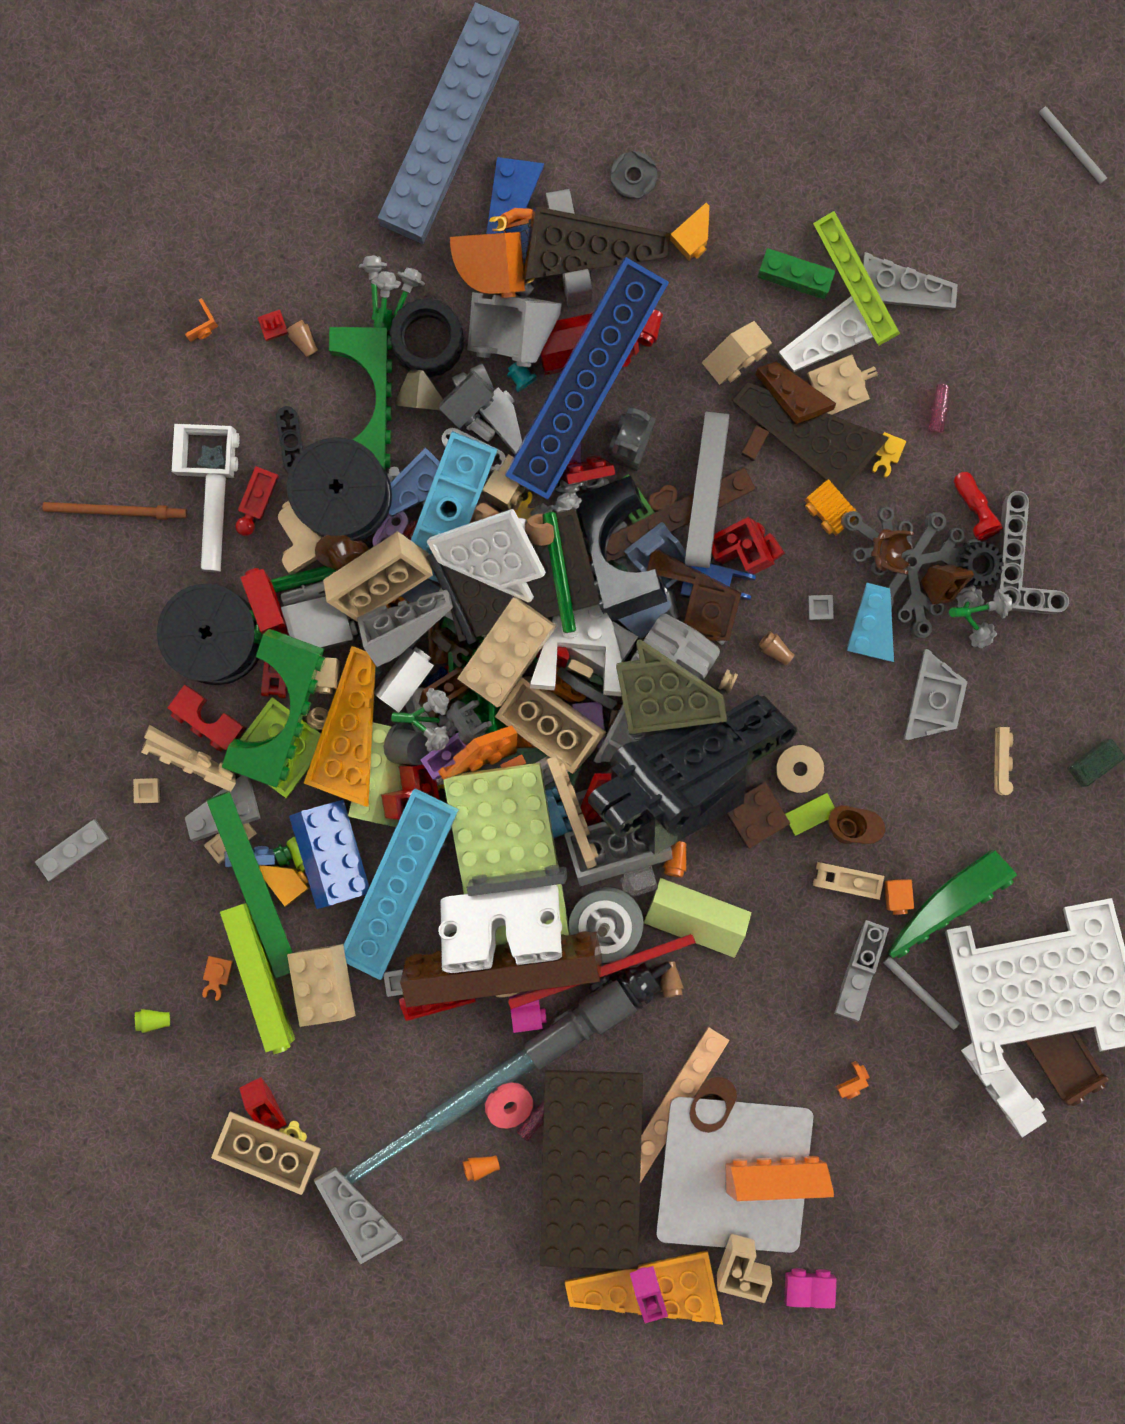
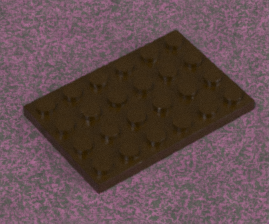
M576 509L557 513L556 517L573 611L598 605L600 598L595 589V579L591 570ZM531 542L546 573L541 578L527 582L534 597L531 602L522 601L546 618L560 615L548 545H535ZM442 565L475 636L487 635L515 596ZM451 609L459 642L465 641L466 638Z

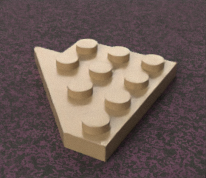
M556 756L546 759L587 869L595 867L597 865L594 858L599 856L594 843H588L586 836L590 835L583 814H580L582 811L563 762L559 764Z

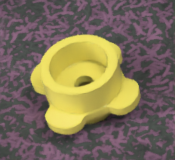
M291 1121L288 1127L279 1130L289 1136L293 1133L295 1135L294 1138L304 1142L307 1139L306 1133L301 1131L297 1121Z

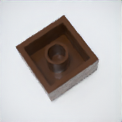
M762 782L747 791L744 804L726 814L748 849L791 824L766 782Z

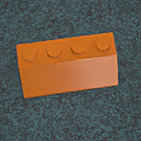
M805 1156L804 1161H795L794 1157H781L778 1162H771V1158H757V1162L747 1163V1159H733V1163H725L726 1193L736 1201L834 1197L827 1163L819 1160L818 1156Z

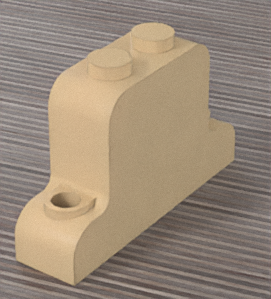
M289 501L282 505L283 509L278 514V520L293 543L292 547L283 552L282 558L284 567L291 575L317 560L315 547L322 537L314 533L299 520Z

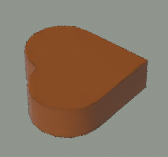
M665 485L661 488L660 492L650 495L648 503L654 511H660L676 503L677 490L674 486Z

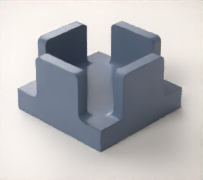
M663 522L659 523L624 550V553L637 572L647 571L651 553L656 549L685 563L686 557L685 549L679 540L670 533ZM659 576L666 588L678 581Z

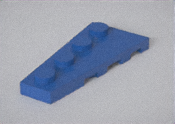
M497 157L486 234L504 233V231H493V229L498 227V221L490 222L491 217L501 216V214L513 208L528 207L537 181L544 168V163Z

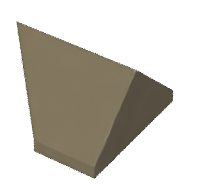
M411 369L405 378L394 405L440 410L439 403L443 398L423 370Z

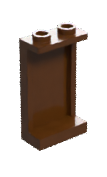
M1077 1031L1025 1041L1061 1101L1066 1105L1075 1106L1085 1099V1095L1091 1091L1096 1093L1105 1087L1104 1083L1109 1081L1108 1077L1100 1070Z

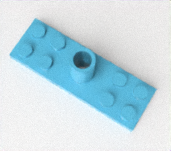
M454 431L451 432L411 538L412 542L428 552L429 555L432 554L427 543L430 537L470 524L496 456L497 448ZM446 501L455 503L457 510L451 511L445 506ZM432 569L433 575L428 579L438 582L435 573Z

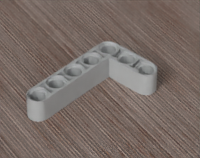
M569 189L546 193L548 209L574 214ZM584 269L562 274L567 306L591 303L592 285L589 270Z
M1014 491L1006 496L1002 505L1001 524L1003 529L1000 531L999 554H1002L1003 558L999 559V561L1004 562V566H999V569L1003 571L1002 574H997L998 579L995 592L997 589H1001L1003 594L1007 592L1012 595L1013 609L1011 611L1058 614L1066 610L1069 605L1067 594L1057 590L1022 587L1029 498L1022 491ZM1011 498H1017L1020 501L1021 506L1019 509L1012 507ZM1010 521L1017 523L1019 527L1017 533L1010 531ZM1008 545H1013L1016 548L1017 553L1015 557L1007 553ZM1006 569L1013 570L1015 573L1014 580L1011 581L1005 577ZM1029 594L1035 596L1037 600L1035 607L1027 603V596ZM1052 597H1057L1060 600L1059 609L1051 605Z

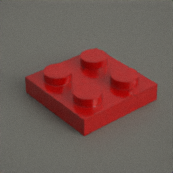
M600 456L587 457L585 462L580 463L572 460L569 461L561 479L567 484L615 475L614 465L604 458H600Z

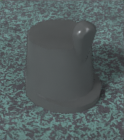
M396 723L390 728L385 738L384 754L392 763L421 765L423 764L421 759L430 753L425 746L428 738L424 736L423 731L415 732L408 723Z

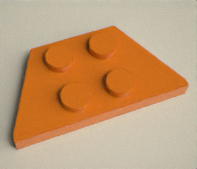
M511 725L474 738L462 751L453 757L456 762L455 764L442 767L438 773L444 780L469 770L474 772L485 764L490 763V765H493L502 758L515 754L517 752L516 730Z

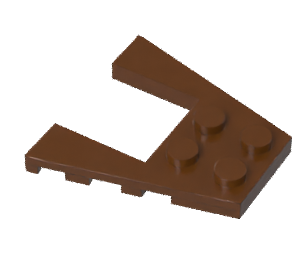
M658 549L653 551L647 571L655 569L659 576L693 584L684 623L700 632L710 641H729L741 592L691 566H685V563ZM645 636L644 638H641V639H640V638H637V640H644V639L646 638V636Z

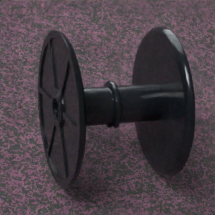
M332 437L314 442L297 456L288 474L287 494L291 508L299 520L320 537L326 535H345L350 537L352 541H360L376 532L384 523L390 511L392 488L386 471L369 449L354 440Z
M197 584L179 591L166 603L157 624L158 646L165 661L184 677L204 684L225 685L243 678L254 668L259 660L256 655L260 644L254 643V629L257 622L253 621L249 611L252 610L251 605L231 590L215 584Z

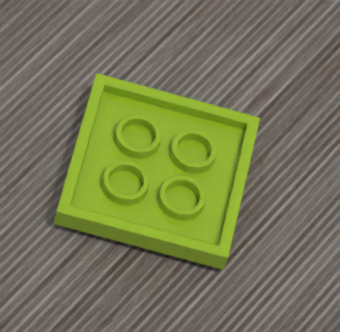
M272 697L240 740L256 742L277 735L284 729L290 710ZM303 719L301 721V724H304L300 738L296 737L294 745L297 746L294 758L292 760L289 759L287 767L290 768L288 777L285 782L281 781L277 788L270 786L285 798L289 797L307 773L321 735L319 731L310 727Z

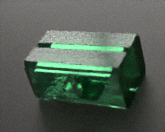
M1111 738L1104 739L1068 766L1067 769L1081 787H1088L1096 781L1095 779L1100 778L1123 761L1125 755Z

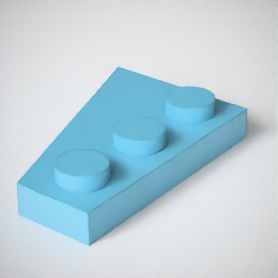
M866 583L847 651L894 662L890 588Z

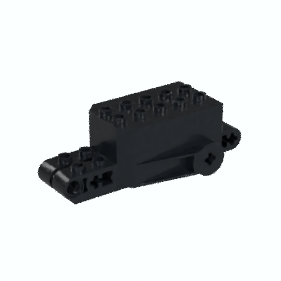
M756 695L726 712V722L668 729L640 739L637 742L623 745L610 759L611 780L596 788L588 797V803L618 837H625L635 832L650 851L656 855L744 804L748 766L790 742L796 735L797 728L780 713L779 709L767 697Z

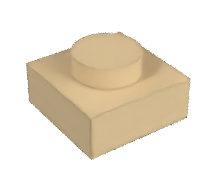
M159 778L133 779L134 803H160Z

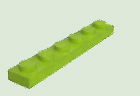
M833 211L814 222L813 224L876 343L880 346L899 335L898 328L836 213Z

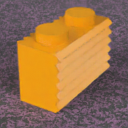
M829 479L804 500L807 503L805 505L807 511L813 517L817 515L823 521L821 526L829 535L833 533L837 536L844 530L841 525V518L846 512H857ZM854 516L850 518V523L856 519Z

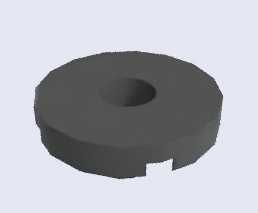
M639 151L624 153L614 161L610 171V181L614 190L620 196L627 199H640L647 196L654 189L657 182V169L654 161L647 154ZM632 169L638 170L641 174V177L636 181H632L627 177V173Z

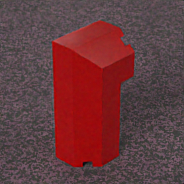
M593 313L557 320L540 353L545 376L562 371ZM638 339L622 367L628 366L631 362L630 358L634 354L636 356L639 352Z

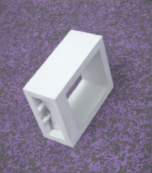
M174 424L172 472L178 476L206 477L207 474H219L226 476V478H234V471L238 470V458L235 457V448L239 447V433H236L232 426ZM189 435L227 436L225 469L187 468Z

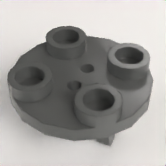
M478 700L468 704L456 701L446 712L450 722L455 724L458 729L459 738L465 745L469 744L474 738L485 735V730L492 726L490 721L482 724L473 711L474 708L480 705Z

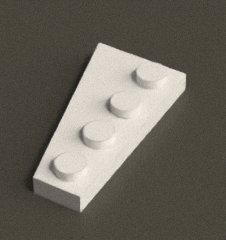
M851 296L779 351L778 355L790 370L795 372L873 338V335Z

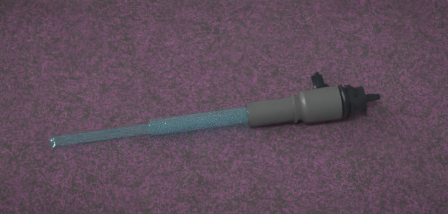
M665 962L650 971L647 965L642 963L638 967L625 969L626 975L624 976L619 972L618 980L614 982L610 976L601 977L600 982L591 983L592 986L589 988L591 992L579 1000L576 1009L570 1008L557 1017L552 1025L525 1042L523 1050L426 1114V1121L345 1174L344 1177L351 1184H354L431 1131L440 1132L485 1102L491 1092L494 1093L498 1090L497 1087L502 1084L515 1082L535 1067L541 1070L585 1039L587 1041L591 1040V1035L594 1033L604 1034L638 1011L637 1008L642 1009L643 1005L641 1002L644 1001L646 1004L651 1002L653 995L661 990L656 979L665 974L672 966L669 962Z

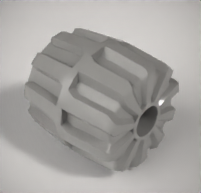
M664 613L659 616L644 639L645 643L700 680L706 677L720 654L718 646L700 632ZM638 650L631 661L640 660Z

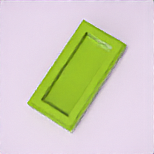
M825 793L785 813L791 823L789 826L794 836L828 820L830 812L835 807L828 793Z

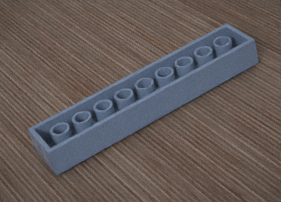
M475 2L378 216L380 226L424 244L519 34V21Z

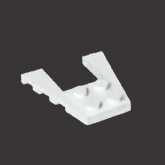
M599 604L573 611L576 631L572 633H564L560 615L554 616L552 622L557 627L543 645L530 688L555 689L558 646L605 651L603 695L622 696L616 670V664L622 662L613 623L608 614L602 613Z

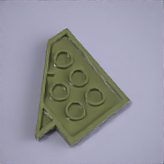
M637 640L640 660L616 664L629 734L727 721L724 697L721 693L644 641Z

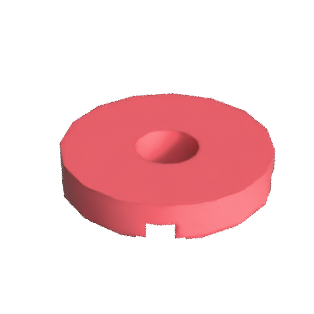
M512 1082L502 1084L497 1087V1091L490 1093L485 1103V1113L490 1122L496 1127L505 1129L516 1127L523 1123L531 1114L533 1098L523 1085ZM508 1102H514L512 1107L504 1109Z

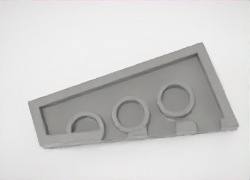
M864 252L863 265L884 304L954 310L956 308L958 284L929 274L919 273L915 269L905 268L887 259L882 260Z

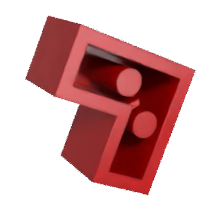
M750 517L714 534L712 554L714 559L722 564L739 556L745 570L753 575L775 564L757 522Z
M423 764L400 765L399 771L403 790L381 794L385 818L399 820L409 797L415 788L440 800L437 781L432 779Z

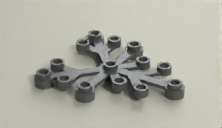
M890 507L879 509L877 516L881 521L882 530L889 529L893 531L891 522L894 517L893 510ZM884 510L889 512L887 519L882 516ZM846 512L841 518V525L845 530H857L871 541L879 535L878 532L862 522V517L858 512ZM933 512L926 516V529L911 550L902 553V558L908 562L910 557L914 559V564L904 569L909 571L908 575L896 573L887 587L890 588L892 608L894 604L893 596L908 576L911 594L903 607L896 611V619L899 622H908L911 620L912 610H914L915 620L912 622L910 630L913 636L917 638H926L932 631L931 623L925 618L924 607L933 616H939L944 612V605L941 603L937 604L939 611L935 613L933 611L935 604L932 605L930 599L921 593L917 571L921 568L922 564L940 560L947 565L959 566V562H955V557L961 556L958 554L959 551L965 550L963 547L970 545L972 542H981L977 539H970L963 546L953 548L957 542H961L964 539V531L960 528H953L948 532V538L939 551L922 554L935 532L941 531L946 525V518L940 512ZM852 516H854L857 520L855 525H851L850 518ZM936 517L940 519L939 526H936L934 524V519ZM901 521L897 525V530H902V525L905 523L908 526V531H913V525L909 521ZM955 531H958L959 538L957 540L953 537V533ZM907 536L909 543L912 545L911 536ZM874 547L854 548L851 552V557L856 562H862L866 558L872 557L871 551H873ZM858 550L862 551L863 553L861 559H858L856 557V552ZM875 562L871 564L870 570L874 575H883L886 572L881 571L878 573L875 570ZM902 611L907 613V617L904 620L900 616ZM922 624L926 626V631L924 633L920 631V626Z

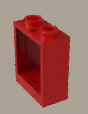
M254 568L245 572V576L240 578L260 632L264 634L268 629H272L282 634L287 633L288 629L270 577L264 569Z

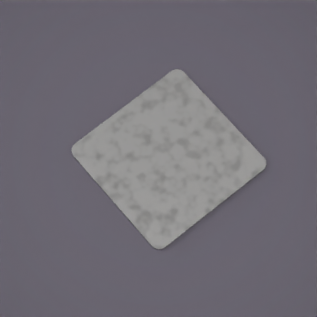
M674 1098L671 1101L656 1230L658 1239L664 1243L726 1248L730 1235L734 1234L753 1239L755 1241V1250L788 1253L796 1251L800 1244L805 1198L736 1201L726 1193L725 1163H733V1159H747V1163L757 1162V1158H771V1162H778L781 1157H794L795 1161H804V1157L809 1156L813 1113L804 1107L735 1102L722 1128L715 1132L707 1133L694 1127L690 1120V1108L694 1098ZM700 1098L696 1103V1115L703 1123H717L725 1115V1102L723 1100Z

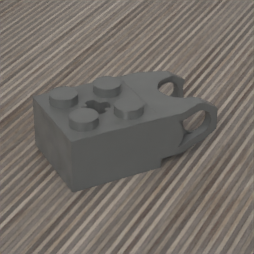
M629 406L626 415H621L616 431L619 432L618 437L613 436L608 449V454L611 455V462L634 471L638 470L656 421L655 418L651 417V414Z

